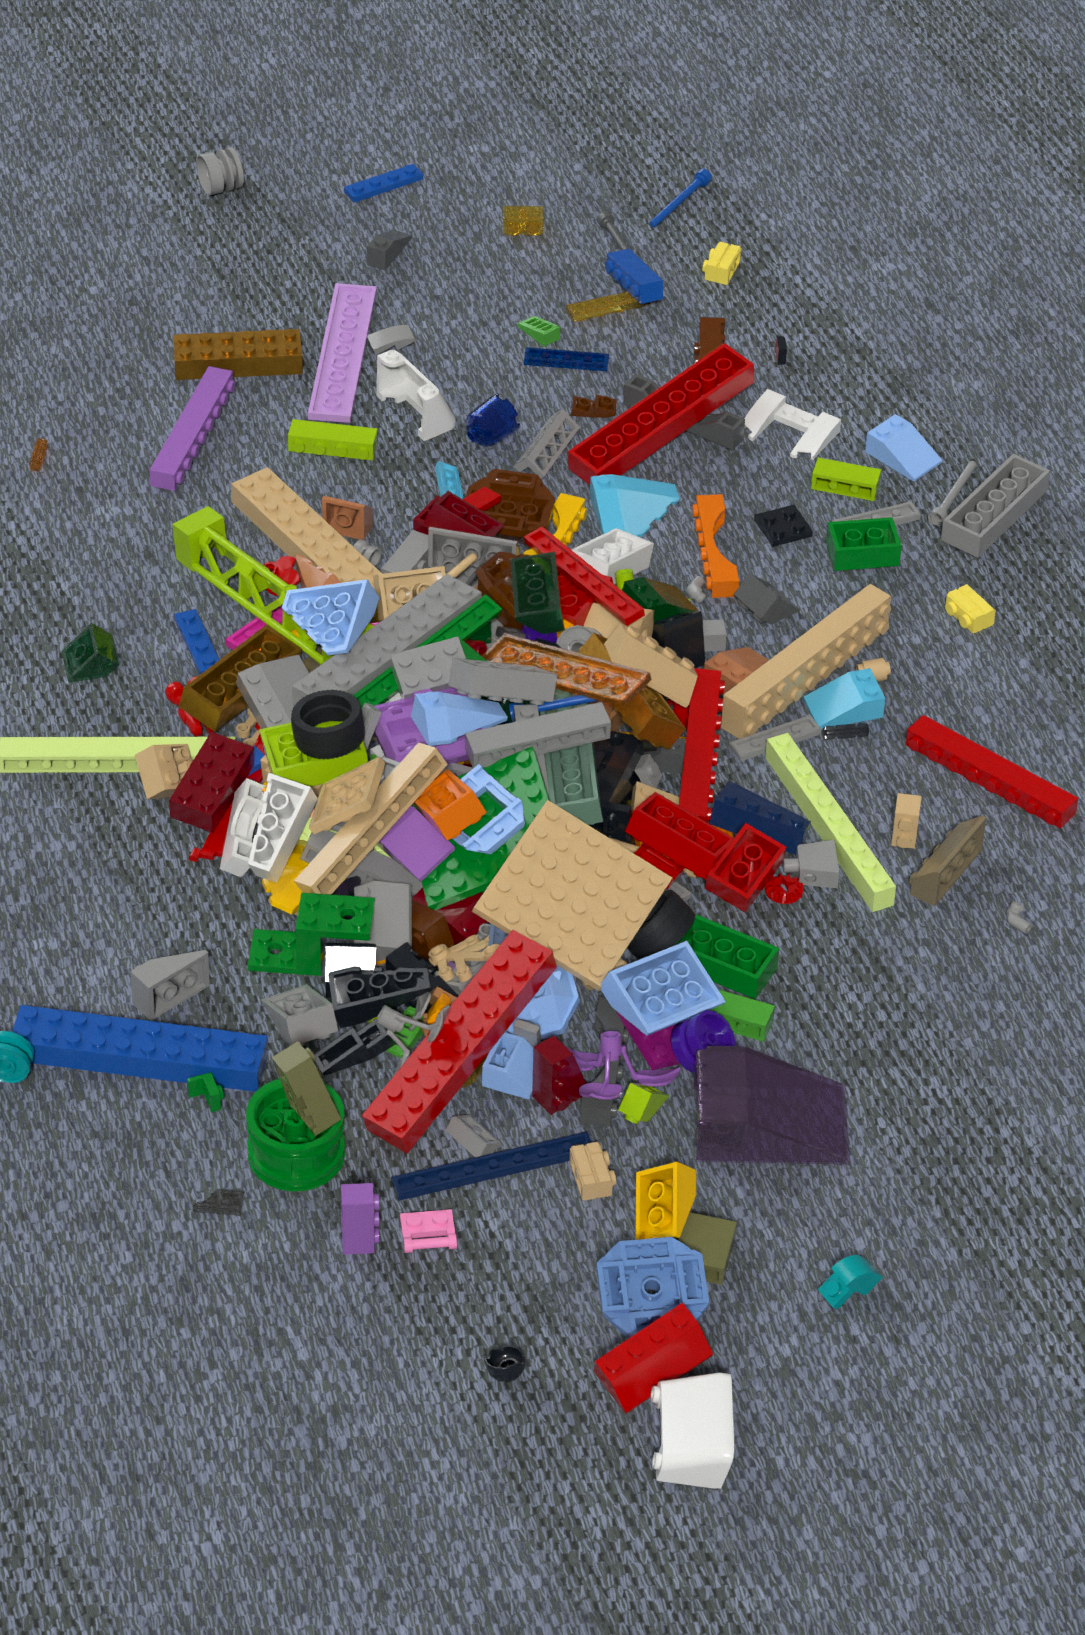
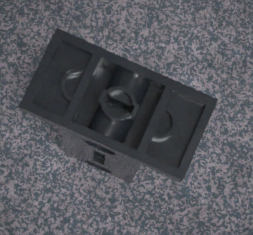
M611 731L609 739L593 742L603 822L589 826L606 837L634 844V838L625 830L632 816V807L629 806V803L632 799L633 787L636 782L641 781L634 769L641 756L644 755L643 741L637 739L632 734Z

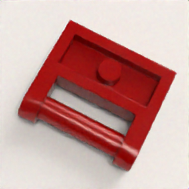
M645 843L634 853L672 877L666 889H669L686 870L685 867L675 864L661 853L655 852Z

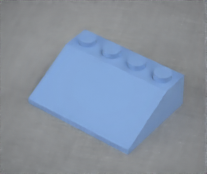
M687 941L612 970L600 984V989L611 1007L646 1036L692 1018L706 1010L721 1006L726 1002Z

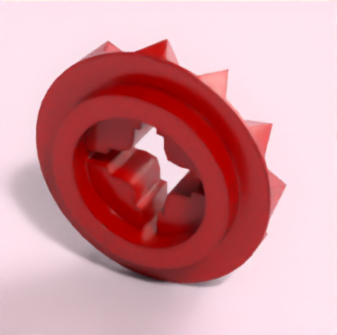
M779 873L777 877L772 876L766 884L765 893L770 900L776 903L791 904L802 897L803 883L799 882L798 877L792 878L790 873L787 876ZM781 884L785 885V887L788 888L787 892L786 890H784L783 887H781Z

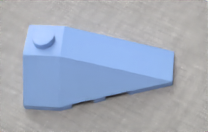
M438 691L415 694L411 713L412 720L429 746L451 744L456 742L457 738L465 733L479 728H490L507 721V715L498 702Z

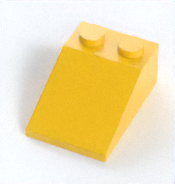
M673 1162L636 1172L635 1240L664 1237L680 1238L696 1197L695 1169L679 1162Z

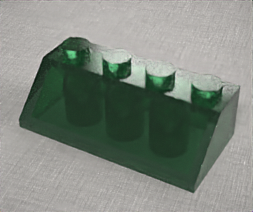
M555 552L510 559L516 621L541 634L564 631L560 574Z

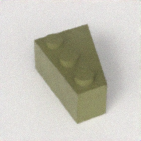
M297 1041L271 1057L289 1105L315 1136L341 1120L323 1083L321 1072L314 1064L316 1058L308 1047L304 1049Z

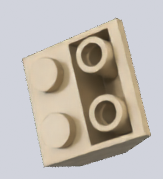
M187 744L152 745L135 754L146 798L162 799L172 796L192 763Z

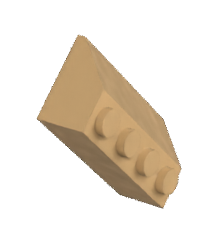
M620 623L604 643L613 665L687 708L698 677L694 670V664L685 657L683 659L679 658L669 647L663 648L659 646L658 642L652 637H644L634 626L629 625L627 627Z

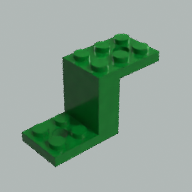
M301 892L295 932L254 929L248 960V971L322 976L327 938L370 941L375 898ZM346 915L353 916V918L349 920L343 919L342 917ZM274 949L281 951L279 954L270 953Z

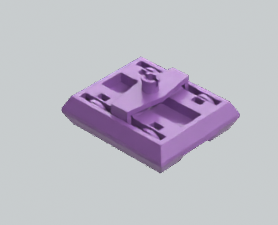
M453 687L438 691L467 697L465 694L456 693L457 689ZM430 688L413 692V697L375 706L382 713L374 733L386 758L401 762L418 742L428 745L412 720L411 713L415 694L433 692ZM465 734L458 737L457 741L451 744L432 746L437 748L447 764L469 760L465 751Z

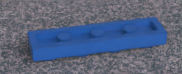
M414 164L406 165L402 168L345 186L344 193L355 203L423 180V173Z
M196 609L175 613L174 620L200 675L218 662L219 658Z

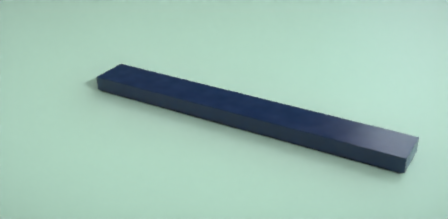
M583 1132L391 1177V1183L398 1201L567 1162L570 1158V1148L572 1146L582 1144L586 1146V1144L592 1143L588 1132Z

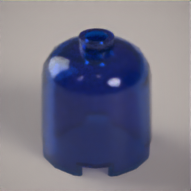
M498 393L493 394L467 415L465 421L467 436L471 441L483 447L495 445L520 428V423H517L515 419L518 413L507 398L502 400L499 398Z

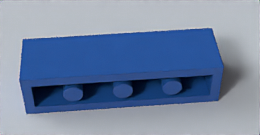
M630 249L607 253V261L605 262L606 272L640 304L663 299V280Z

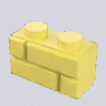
M719 242L715 249L712 248L709 260H705L702 271L705 272V280L727 285L741 262L742 248L733 244L730 246L729 243Z
M966 584L959 587L958 590L955 589L948 592L945 609L950 616L953 615L959 620L963 628H967L974 634L994 624L996 610L970 586Z

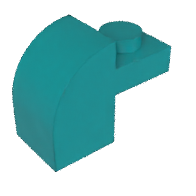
M851 1255L840 1260L831 1268L834 1273L823 1283L818 1291L833 1308L839 1309L855 1291L864 1296L867 1295L883 1276L866 1258L860 1255Z

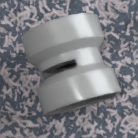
M363 539L358 540L353 547L372 565L375 566L379 563L382 556L380 548L370 546L369 542Z

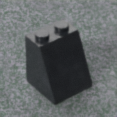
M701 611L679 613L654 622L652 638L658 642L659 646L663 648L669 647L681 659L684 657L689 659L694 664V668L704 665L705 649Z

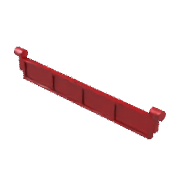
M256 723L255 728L258 731H260L259 729L261 728L258 725V723ZM259 734L254 745L265 755L261 735ZM262 769L254 772L247 778L261 784L263 780ZM233 801L215 831L209 833L202 849L193 848L189 856L190 861L197 862L199 858L214 860L215 856L222 857Z

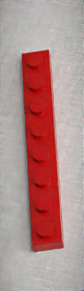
M541 526L524 536L526 545L624 625L628 626L645 616L643 607L544 527Z

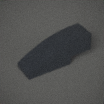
M375 1019L358 1032L351 1028L314 1054L315 1062L323 1075H328L366 1062L396 1045V1043L389 1035L385 1034L386 1028L375 1023Z

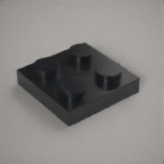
M795 505L754 515V521L772 547L806 539L813 535L812 529Z

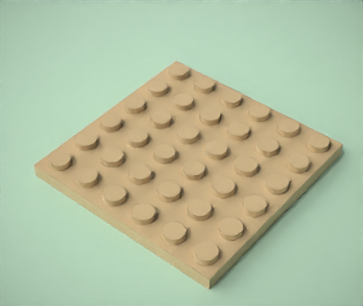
M547 800L478 900L472 912L507 934L515 930L553 951L556 965L599 991L601 982L614 969L671 882L672 877Z

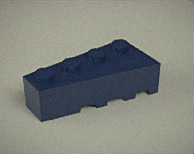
M728 781L715 799L709 824L738 834L744 824L747 823L786 846V852L796 855L797 846L806 842L811 821Z

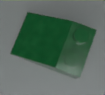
M645 577L624 581L622 591L644 609L654 610V622L679 613L698 611L676 586Z

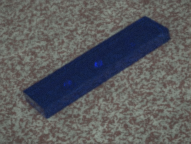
M526 347L524 365L607 372L609 364V354Z

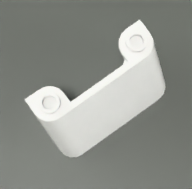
M389 350L377 355L376 396L381 401H385L386 397H391L395 399L396 403L406 400L422 415L418 436L423 441L450 431L455 427V416L442 394L415 366L395 350Z
M713 1373L659 1381L657 1386L652 1387L651 1402L655 1403V1408L660 1409L661 1447L658 1453H654L652 1468L656 1469V1481L721 1489L734 1457L731 1375Z

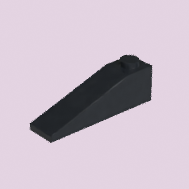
M349 967L328 972L332 1005L340 1029L362 1024L377 1017L384 1005L394 1009L431 991L428 968H398L395 971L383 970V967H374V970H361V967Z

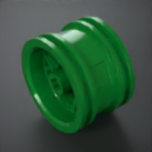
M280 1079L263 1085L249 1100L246 1109L247 1133L249 1136L247 1140L248 1162L257 1178L268 1186L291 1192L307 1191L328 1183L342 1168L345 1159V1138L343 1135L345 1128L344 1105L340 1096L327 1084L324 1083L341 1120L316 1136L289 1105Z

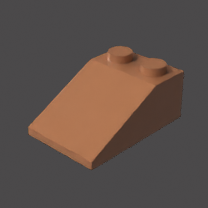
M745 647L717 653L704 663V669L721 671V680H725V694L769 660L751 648Z

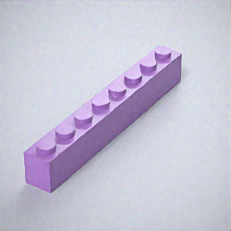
M208 366L149 470L150 486L175 491L178 485L183 483L186 470L189 471L191 469L192 460L194 457L197 458L200 445L205 444L208 431L213 429L214 420L220 417L222 406H226L228 402V395L235 390L236 382L233 380V371Z

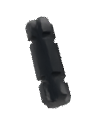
M858 723V726H855V724L836 725V728L833 725L825 726L823 735L826 740L835 739L834 737L838 739L856 738V735L867 737L869 735V727L867 723Z

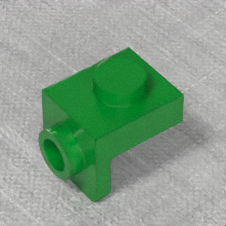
M211 1072L187 1079L189 1098L204 1094L211 1112L221 1110V1100L224 1099L221 1085H216Z

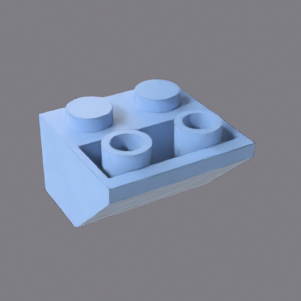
M505 1032L490 1050L482 1066V1086L530 1100L533 1084L534 1047L524 1037Z

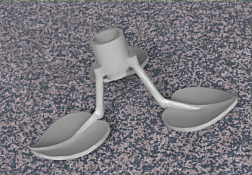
M429 992L417 997L413 1018L404 1016L384 1005L375 1023L386 1028L385 1034L389 1035L403 1050V1057L394 1075L410 1057L409 1049L394 1032H400L404 1024L408 1023L411 1024L409 1027L410 1031L415 1026L430 1030L427 1042L431 1043L440 1033L449 1014L451 1006L447 1005L440 1011L434 1024L427 1025L419 1022L429 1005L432 996Z

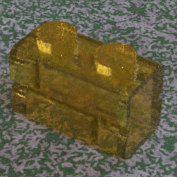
M503 206V234L543 235V206Z

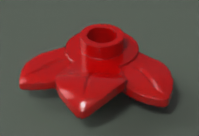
M283 556L275 563L266 562L263 564L288 585H297L300 582L299 574L292 569L296 562L294 557ZM269 588L266 589L270 594L278 596Z

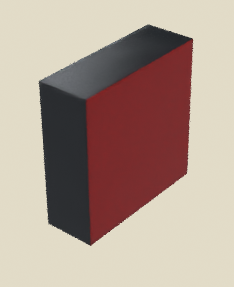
M777 336L776 339L777 365L786 364L787 347L784 336Z

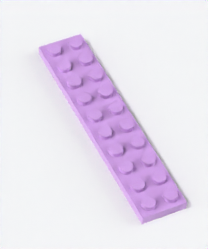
M335 283L308 410V420L351 423L377 286Z

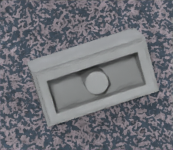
M470 1114L452 1116L446 1128V1132L475 1158L488 1155L502 1145L497 1138Z

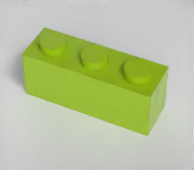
M818 457L812 473L811 489L875 501L880 487L882 469Z

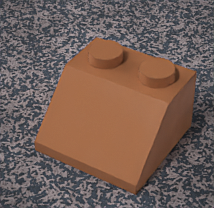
M322 497V518L340 535L365 540L373 525V508L332 497Z

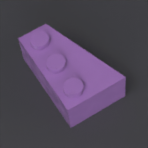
M373 1183L341 1184L343 1255L375 1253L374 1244L379 1243V1228L374 1227H379V1211L374 1210H379V1194H373Z

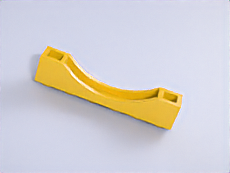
M560 493L554 503L553 524L557 529L554 536L567 546L572 543L574 533H578L581 521L586 520L588 508H585L586 499ZM533 549L526 550L523 553L529 555L549 576L552 575L554 567Z

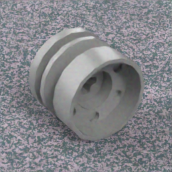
M233 147L217 150L216 155L213 152H208L197 156V175L201 187L208 196L222 193L224 188L230 191L233 188L243 187V169L239 156Z

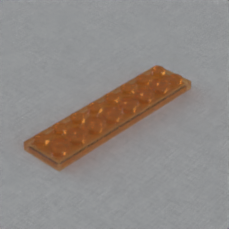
M506 633L482 655L489 662L536 666L557 674L555 689L623 708L652 680L650 672Z

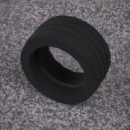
M341 690L317 691L306 695L293 707L291 713L293 737L297 748L307 756L318 759L339 758L357 749L364 739L365 726L359 701L352 694ZM328 721H339V722H342V723H340V724H337V725L331 726V727H325V728L313 727V726L318 725V724H320V723H322V722H328Z
M671 889L666 890L627 948L640 960L673 947L689 931L696 916L677 893Z

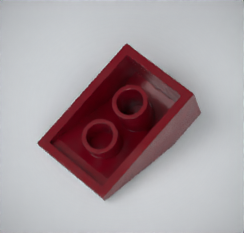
M447 491L433 504L423 526L427 529L434 527L495 537L503 529L504 524L452 492Z
M422 887L412 897V900L428 907ZM482 892L435 910L445 916L455 945L466 940L471 935H477L482 924H490L472 912L474 906L483 895Z

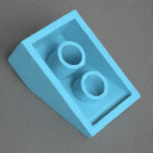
M870 668L847 672L803 697L812 718L821 729L825 726L851 724L883 718L885 696Z

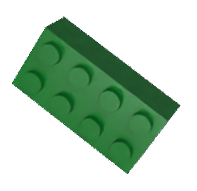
M695 914L696 918L693 925L675 945L687 941L714 983L756 999L778 968L779 948Z

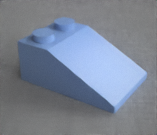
M896 414L867 433L865 452L912 481H916L942 463V459L910 422Z

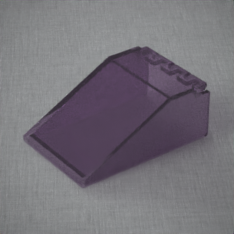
M706 1046V1050H698L696 1052L693 1088L697 1089L698 1123L702 1125H698L696 1162L850 1165L844 1084L745 1046Z

